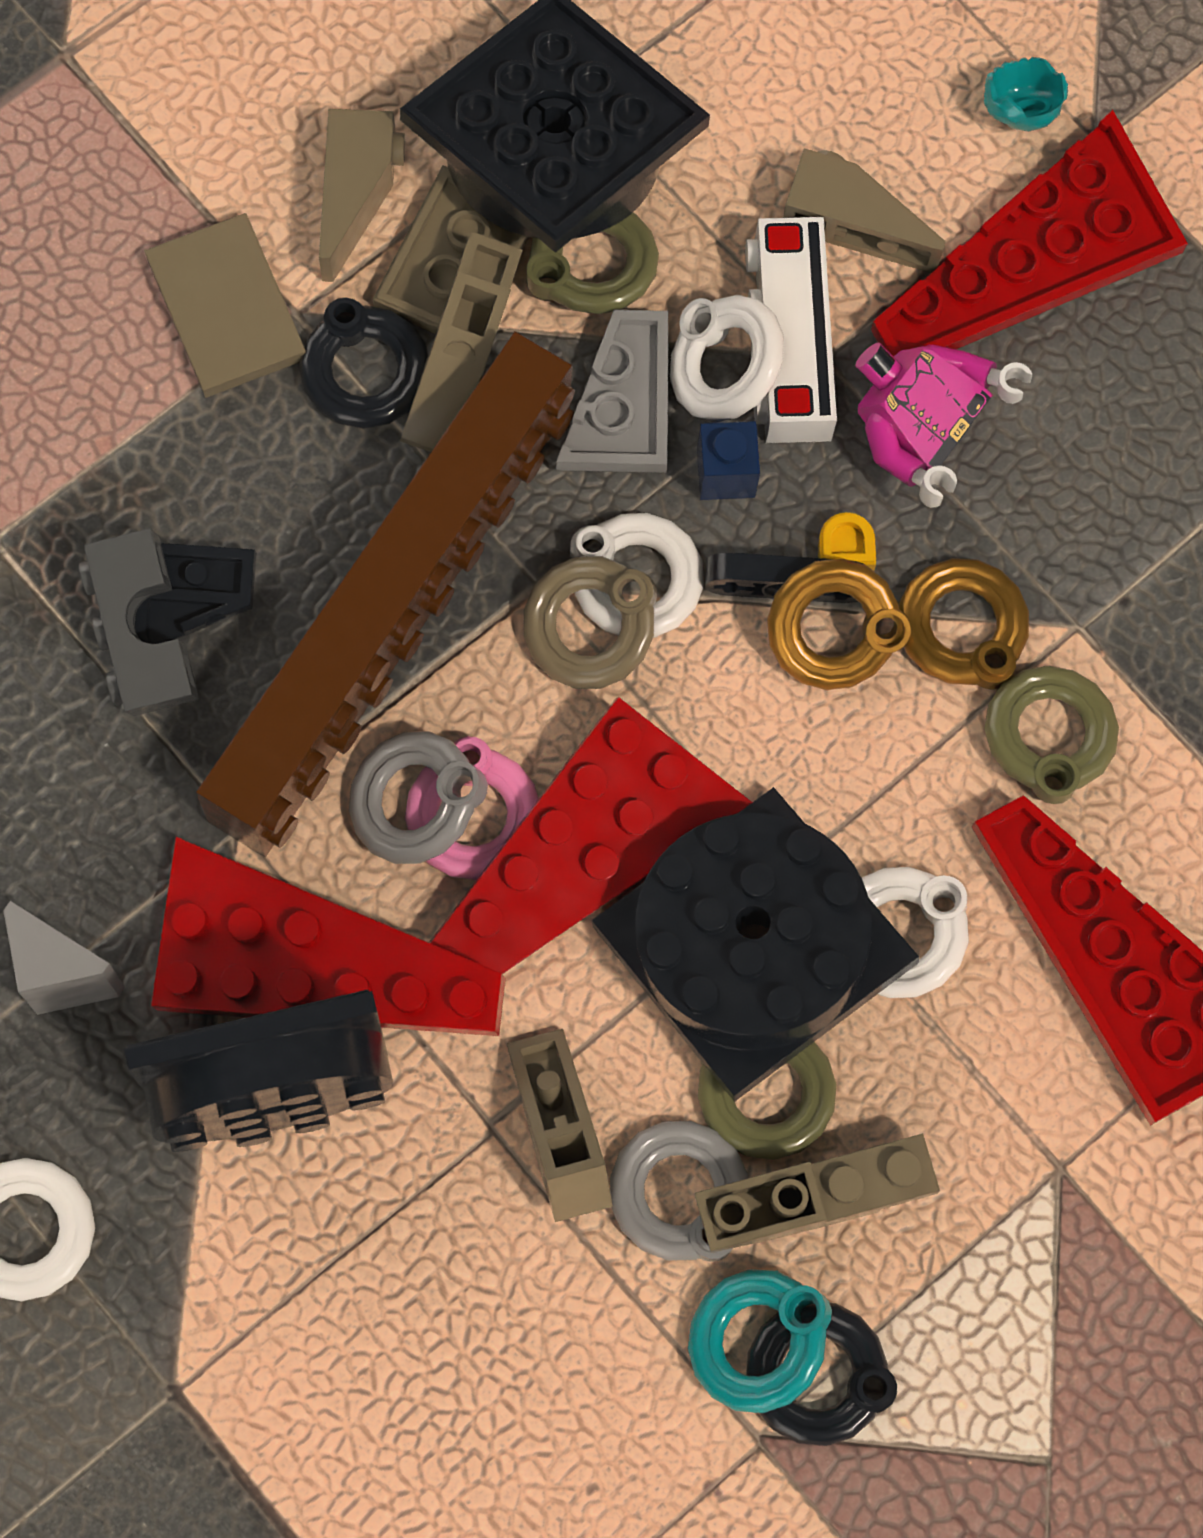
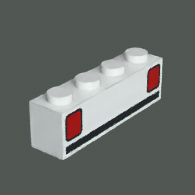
M824 217L759 218L755 239H746L745 245L746 271L756 272L757 289H749L748 297L760 300L776 315L784 336L783 362L776 381L761 402L754 407V418L756 424H765L766 443L831 441L837 422ZM751 342V359H752L753 344H752V342Z

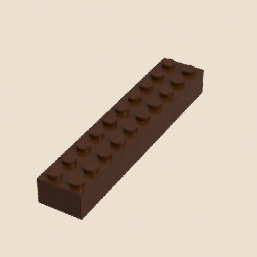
M514 331L196 791L207 821L263 857L268 855L274 845L281 848L288 841L298 823V818L294 817L299 807L306 798L313 801L320 794L330 776V772L326 768L338 751L345 754L352 747L362 727L357 722L367 707L370 705L377 708L384 700L393 682L389 675L399 660L408 662L413 657L424 636L420 630L431 614L436 617L440 616L449 604L454 593V588L450 586L461 569L469 572L477 563L485 546V543L481 542L482 538L491 525L499 528L504 523L515 502V499L511 496L520 482L524 481L528 484L536 476L545 458V455L541 452L550 438L553 437L559 440L569 427L574 416V411L570 409L575 394V389L571 387V364Z

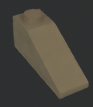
M328 109L319 248L322 281L334 282L393 187L394 165L404 166L405 133L395 132L394 111Z
M804 148L786 202L783 218L824 217L825 242L928 273H932L938 268L946 243L943 238L856 163L846 161L841 155L832 151L821 150L816 152Z
M559 1029L507 1043L541 1176L555 1222L613 1207L606 1165L564 1030Z

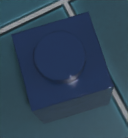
M756 421L700 424L697 443L700 500L755 498L760 477Z

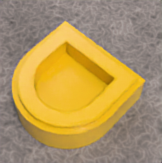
M845 512L830 517L824 523L819 535L818 558H842L857 561L867 565L874 571L876 567V545L872 526L866 519L854 513Z

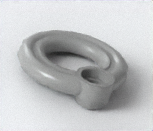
M429 731L403 732L381 742L362 761L351 784L349 813L355 834L372 854L394 864H421L445 853L463 835L474 812V808L478 807L486 797L488 783L481 770L470 764L467 757L451 740ZM409 765L426 766L438 775L436 789L442 803L436 815L426 825L415 830H401L392 826L385 818L382 808L383 791L389 779L398 770ZM472 780V790L468 795L461 797L462 786Z
M663 1121L638 1132L619 1152L610 1175V1194L613 1205L611 1208L621 1231L642 1251L667 1261L697 1260L700 1258L704 1261L714 1262L725 1258L733 1248L711 1253L709 1245L702 1238L704 1227L700 1215L689 1225H672L661 1221L651 1212L645 1199L644 1184L649 1171L660 1160L677 1155H686L704 1165L713 1179L714 1188L748 1179V1173L738 1151L725 1141L717 1131L693 1121Z

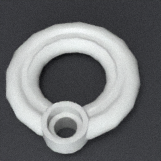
M741 295L715 299L714 301L698 298L684 308L680 316V333L671 354L670 381L677 401L692 416L708 421L719 422L740 417L761 402L773 387L781 368L784 336L776 315L760 300ZM729 328L743 329L749 334L753 344L752 359L747 371L738 382L728 388H710L703 381L700 372L701 358L705 347L721 343L726 338Z
M627 513L615 516L598 525H587L580 528L573 535L570 543L571 559L576 556H603L613 560L614 554L618 550L630 545H644L653 548L665 557L671 571V582L667 592L653 606V638L678 628L696 609L704 587L703 560L691 537L675 523L650 513ZM595 539L602 544L603 548L598 552L591 553L586 551L582 545L587 540ZM582 589L574 593L586 616L604 631L619 636L622 616L620 611L612 604L608 594L596 589Z
M912 867L882 868L862 877L868 897L877 908L889 901L906 900L918 904L922 908L925 918L934 924V939L927 953L919 959L917 965L878 993V995L887 998H913L941 987L960 967L969 943L968 917L966 914L967 892L963 884L954 877L945 875L935 876ZM945 897L951 899L955 905L951 910L941 912L934 907V902L939 898Z
M30 1158L0 1163V1203L11 1196L24 1193L41 1197L50 1203L56 1212L59 1233L56 1244L49 1254L35 1263L18 1265L8 1263L0 1257V1298L20 1302L49 1296L73 1280L89 1257L95 1232L91 1200L78 1180L52 1162Z

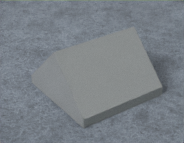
M12 901L7 904L3 912L18 993L37 1015L120 996L125 986L110 963Z

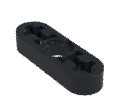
M718 553L707 558L705 587L708 591L719 595L774 599L776 592L791 574L815 561L831 559L747 553ZM841 592L825 593L813 600L832 603L858 602L851 595Z

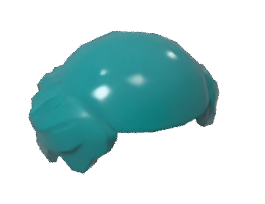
M1032 56L1028 60L1026 57H1023L1019 61L1004 62L1001 67H996L993 72L987 74L984 104L994 119L1008 125L1011 129L1030 132L1047 127L1060 115L1063 102L1068 96V83L1065 75L1056 72L1046 59Z

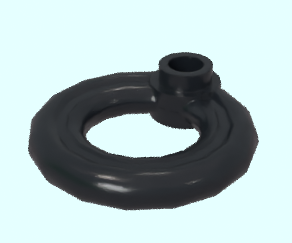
M346 297L331 302L325 309L324 320L319 322L304 343L306 353L301 356L299 364L303 390L319 412L338 424L362 429L388 425L410 412L428 358L426 343L411 322L392 310L368 305L362 306L355 299ZM344 312L355 316L348 323L338 322L336 317ZM365 337L378 339L388 345L396 355L398 368L395 379L388 388L378 394L370 396L350 394L342 389L334 379L332 364L335 354L341 346H354Z
M830 1302L832 1316L826 1329V1338L839 1344L849 1356L853 1371L848 1380L846 1396L836 1405L825 1409L806 1408L793 1401L789 1405L766 1413H759L773 1431L798 1444L829 1446L853 1438L875 1419L877 1413L891 1406L897 1396V1383L893 1374L888 1370V1363L879 1337L860 1315L837 1303ZM810 1304L802 1310L801 1321L803 1324L810 1323L815 1319L817 1315L815 1304ZM779 1312L760 1327L748 1351L746 1376L760 1377L773 1372L782 1364L790 1348L791 1334L782 1324ZM875 1377L883 1383L884 1393L880 1399L872 1400L864 1394L863 1383L866 1378Z

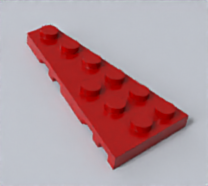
M1112 110L1082 141L1079 139L1066 150L1064 156L1044 174H1039L981 225L980 231L963 246L960 244L947 255L945 261L924 280H919L873 321L871 331L877 342L893 357L902 350L925 347L929 344L959 349L1182 254L1188 243L1114 110Z
M617 697L428 943L504 974L647 876L663 852L682 835L708 821L737 814L753 802L620 697Z
M1024 795L976 820L972 825L973 831L1150 1126L1203 1097V951L1147 902L1143 904L1120 884L1122 880L1107 867L1103 869L1076 846V840Z
M176 837L151 1006L157 1011L251 1017L369 989V992L373 991L382 1028L499 1036L506 981L502 973Z

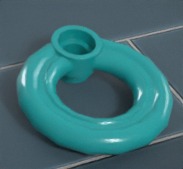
M749 1269L724 1278L703 1297L691 1320L688 1352L695 1377L711 1398L734 1411L766 1413L791 1404L811 1386L824 1361L826 1329L832 1316L830 1302L813 1287L802 1285V1283L779 1271ZM810 1304H815L817 1308L815 1319L810 1323L803 1324L801 1321L802 1310ZM752 1305H766L777 1310L782 1324L791 1334L790 1348L783 1363L773 1372L760 1377L746 1376L735 1370L727 1361L723 1348L724 1331L731 1318L741 1309Z

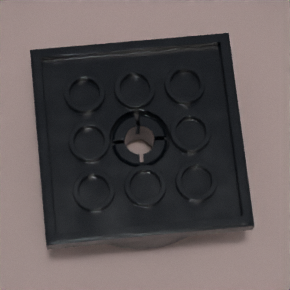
M538 0L400 108V121L447 160L449 172L455 186L476 212L507 231L540 239L555 253L570 240L599 233L631 215L650 193L658 176L659 167L709 127L710 120L708 112L571 0Z
M774 787L739 813L708 821L682 835L658 858L642 884L591 920L596 932L734 1102L919 963L917 953L869 899L860 874L845 852L826 835L805 824ZM742 923L745 926L758 924L765 928L769 927V931L758 939H749L739 933L742 930Z
M369 989L127 1045V1048H124L128 1070L144 1090L153 1138L161 1142L170 1143L172 1152L194 1150L207 1145L209 1141L232 1138L236 1139L237 1147L258 1145L272 1139L271 1131L294 1126L295 1133L317 1131L330 1126L328 1116L348 1109L363 1110L385 1103L384 1093L393 1086L384 1035L373 991L369 992Z

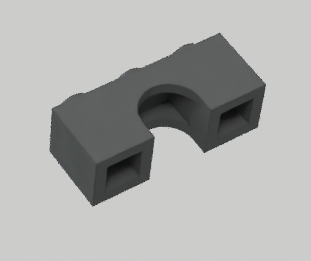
M151 528L83 545L87 561L79 563V570L87 595L96 594L101 616L93 618V627L101 651L108 649L110 651L114 671L106 673V678L114 705L123 704L124 712L132 716H138L200 700L186 644L179 639L159 644L145 643L141 641L135 630V616L142 602L153 595L173 591L159 536Z

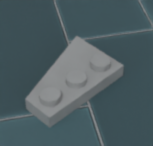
M613 310L582 399L579 400L574 413L573 422L565 444L562 445L557 458L556 470L666 473L668 434V311Z

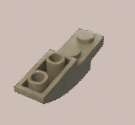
M473 231L470 232L400 442L432 452L479 384L511 291L510 288L523 251L522 249Z
M922 1133L813 1164L811 1162L802 1163L696 1192L694 1195L709 1249L712 1253L874 1214L884 1208L938 1194L940 1188Z

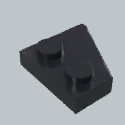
M161 543L173 591L153 595L142 602L136 611L135 630L142 642L159 644L179 639L252 609L257 556L255 549Z

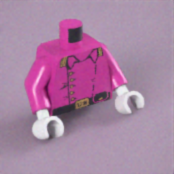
M880 343L871 345L861 354L855 366L873 384L858 404V414L866 424L865 432L874 462L910 487L918 485L920 487V500L925 506L930 508L940 506L943 495L931 485H940L947 492H954L957 484L956 475L951 469L941 465L993 396L987 388L990 385L996 386L998 395L1003 401L1010 404L1017 403L1022 400L1024 393L1017 388H1011L1007 385L1006 381L1015 378L1024 383H1030L1032 379L1031 370L1026 365L1018 362L1010 363L1004 366L1002 370H998L996 362L965 351L930 344L925 347L902 350L894 357Z

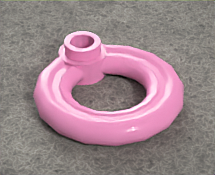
M467 736L459 738L454 744L462 753L470 750L475 751L480 756L479 762L473 766L481 770L486 777L488 785L496 788L504 798L507 808L506 824L499 836L489 843L479 846H468L455 842L445 853L426 862L451 877L477 880L539 798L535 784L517 762L495 750H490L483 740ZM428 767L422 769L408 792L405 812L408 830H415L426 825L436 815L442 802L436 789L438 775ZM472 780L466 782L464 786H473Z

